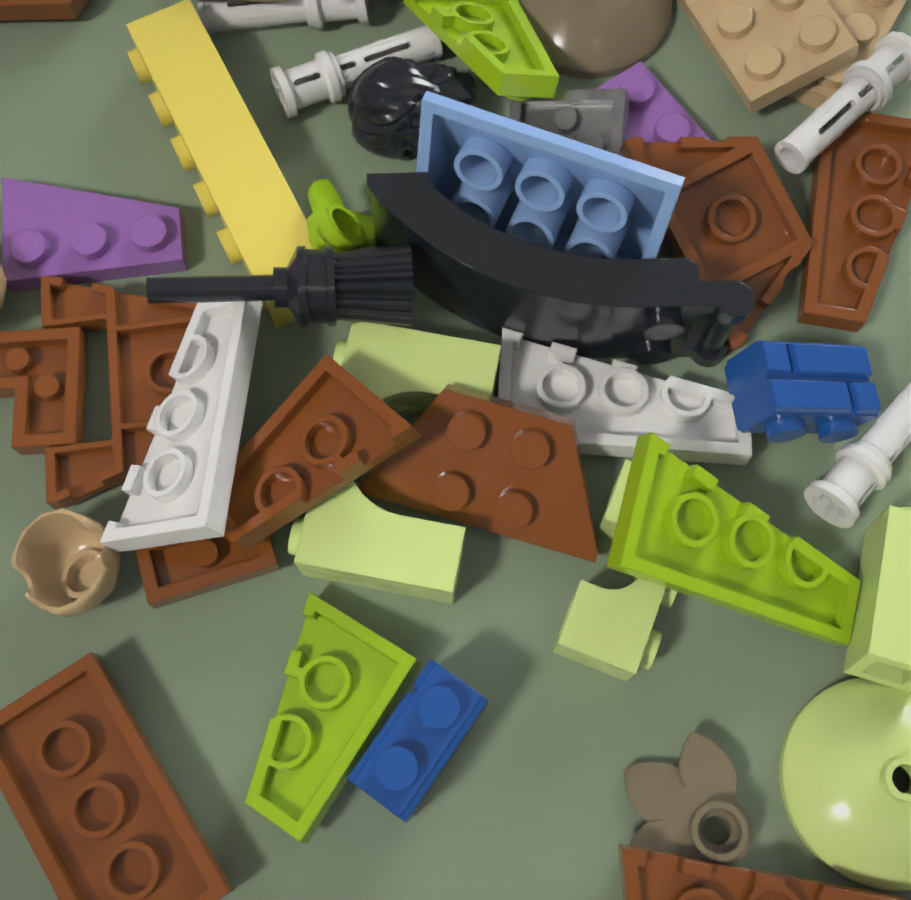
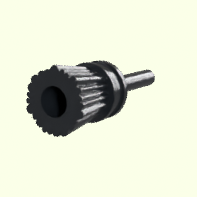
M408 242L336 253L333 251V245H325V249H306L305 246H297L287 267H273V274L148 277L146 280V293L149 304L275 301V308L290 309L300 327H309V324L327 323L328 327H335L336 320L409 327L412 326L413 264L411 246Z

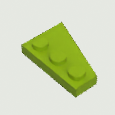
M403 0V3L498 96H505L515 101H527L531 97L554 98L560 76L518 0Z
M311 592L308 593L302 614L306 618L296 650L291 649L284 674L288 677L276 716L270 718L245 800L247 805L299 842L308 844L348 781L347 777L369 748L421 666L417 658Z

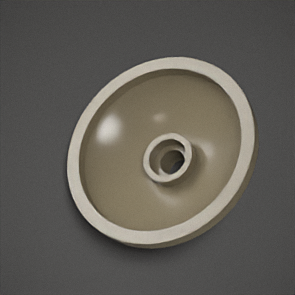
M518 0L556 71L567 76L587 79L616 76L638 62L644 63L664 40L672 13L671 0Z

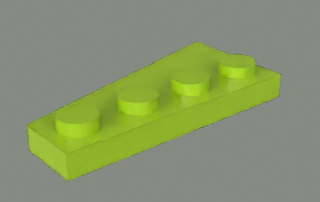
M653 432L637 437L606 567L830 645L850 646L861 586L859 579L799 536H787L768 522L770 519L768 514L751 502L741 503L717 486L719 479L698 464L689 466L668 451L671 445Z

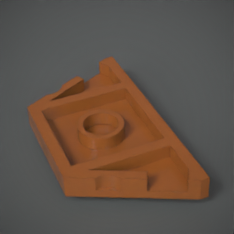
M643 137L629 138L620 147L624 157L685 177L665 234L676 257L693 260L698 266L700 281H740L748 285L753 291L755 303L746 320L734 326L726 340L729 344L727 352L742 346L748 338L747 333L764 309L772 304L784 287V281L790 272L799 266L814 244L758 137H727L722 141H712L706 137H680L677 142H644Z
M448 384L412 424L422 437L375 466L359 486L360 491L368 496L596 562L599 542L594 531L589 506V492L579 456L580 447L574 419Z

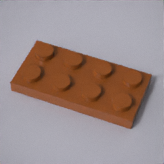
M93 652L88 653L0 710V789L59 900H221L234 891L100 655Z

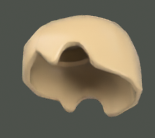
M65 508L41 513L22 531L12 554V567L27 582L28 591L24 596L40 609L68 618L90 612L96 608L115 589L121 561L120 552H116L99 543L106 527L89 517Z

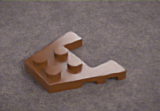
M40 277L41 320L44 329L81 327L84 332L107 329L112 438L110 440L45 448L46 503L56 510L74 505L124 482L131 465L142 466L154 434L146 430L155 406H160L172 393L176 380L168 373L197 303L149 304L147 297L120 293L113 286L92 283L91 287L68 284L64 278Z

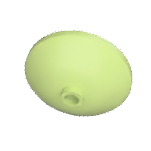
M860 677L834 684L816 694L800 709L791 722L783 740L779 760V783L784 807L791 824L806 847L816 858L837 874L853 882L873 888L895 891L911 890V693ZM898 766L905 769L910 777V786L905 793L897 790L893 784L892 775Z

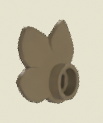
M690 733L682 747L677 767L670 763L642 762L625 768L624 779L629 800L637 813L646 821L632 837L630 846L731 865L739 862L746 855L752 842L753 832L747 812L735 800L738 782L737 770L730 758L709 738L699 733ZM711 816L721 817L727 827L726 836L719 843L708 842L703 834V825Z

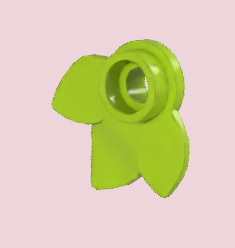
M319 179L310 185L308 197L313 213L307 218V229L309 232V242L313 249H325V245H333V251L336 253L376 247L373 245L375 236L371 216L345 208L330 180Z

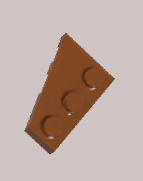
M325 354L238 453L224 535L233 544L248 550L422 437V435L341 365Z

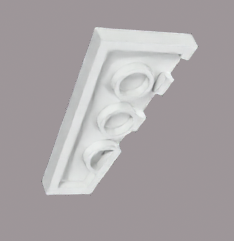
M262 301L197 303L168 373L176 380L172 393L160 406H155L146 427V430L154 434L153 440L142 466L131 465L121 489L129 494L130 497L120 521H108L99 542L100 544L116 552H124L224 536L263 305Z
M502 327L498 398L574 419L580 447L579 454L633 458L637 437L653 432L671 446L668 451L682 461L746 466L752 457V434L742 433V431L737 430L732 402L735 397L730 395L729 392L675 376L662 380L641 374L636 371V365L613 359L610 365L576 355L577 348L552 342L551 347L523 340V333Z

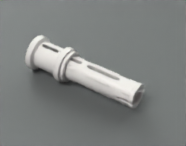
M198 0L199 17L209 35L217 32L307 22L308 26L314 27L315 30L323 29L326 22L358 19L361 24L370 23L368 0H282V2Z
M424 25L336 56L331 51L326 52L323 50L315 53V59L286 70H283L280 66L270 69V75L285 116L290 119L297 116L298 109L326 99H329L332 104L341 101L342 97L346 96V89L351 88L352 82L366 68L385 57L414 59L415 63L426 62L432 59L437 60L443 55L441 40Z
M894 31L885 34L875 44L874 52L869 58L854 62L846 70L842 86L822 105L818 106L786 138L775 145V158L786 171L800 174L809 166V163L834 140L839 138L865 111L870 112L881 109L892 98L893 89L897 85L911 80V36ZM900 55H903V61L894 66L892 62ZM834 116V118L824 128H822Z
M911 382L894 399L859 441L845 443L836 453L837 463L822 480H813L804 490V498L807 504L823 520L840 528L852 527L860 518V506L873 491L882 490L891 481L892 463L911 442Z

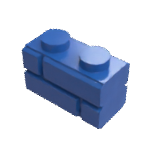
M757 340L729 359L724 367L729 394L735 397L732 402L737 430L742 431V433H766L767 441L771 443L792 441L803 437L807 433H817L821 443L844 441L858 435L857 427L878 417L879 412L882 410L875 383L869 382L872 370L866 347Z
M432 659L414 682L415 689L413 692L407 693L347 777L349 781L404 822H408L488 703V699Z

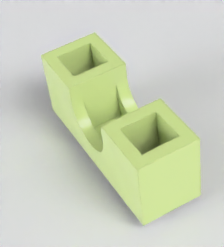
M625 459L616 478L596 534L611 540L614 537L632 462ZM636 577L632 584L621 589H605L581 580L573 594L552 652L618 679L628 681L637 674L639 667L645 670L650 669L662 638V632L652 629L660 605L670 608L677 595V591Z

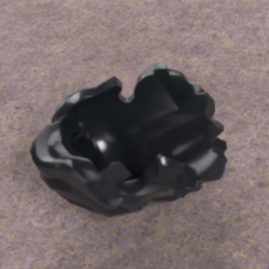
M385 57L366 68L352 82L347 102V114L352 124V135L361 147L372 154L407 161L409 151L406 149L413 151L416 155L418 153L421 102L426 91L470 105L477 101L474 78L470 73L457 72L455 67H447L446 64L442 65L436 62L415 63L414 59Z

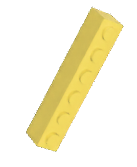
M191 0L181 1L126 24L136 47L127 51V56L141 85L152 81L156 92L148 94V98L162 127L165 128L173 124L178 133V136L171 138L170 142L185 173L196 169L202 180L192 186L207 217L210 218L219 214L225 228L217 231L216 234L231 265L242 261L249 275L273 274V267H287L297 246L313 249L309 242L307 220ZM262 301V311L267 310L276 329L296 320L289 308H275V301Z

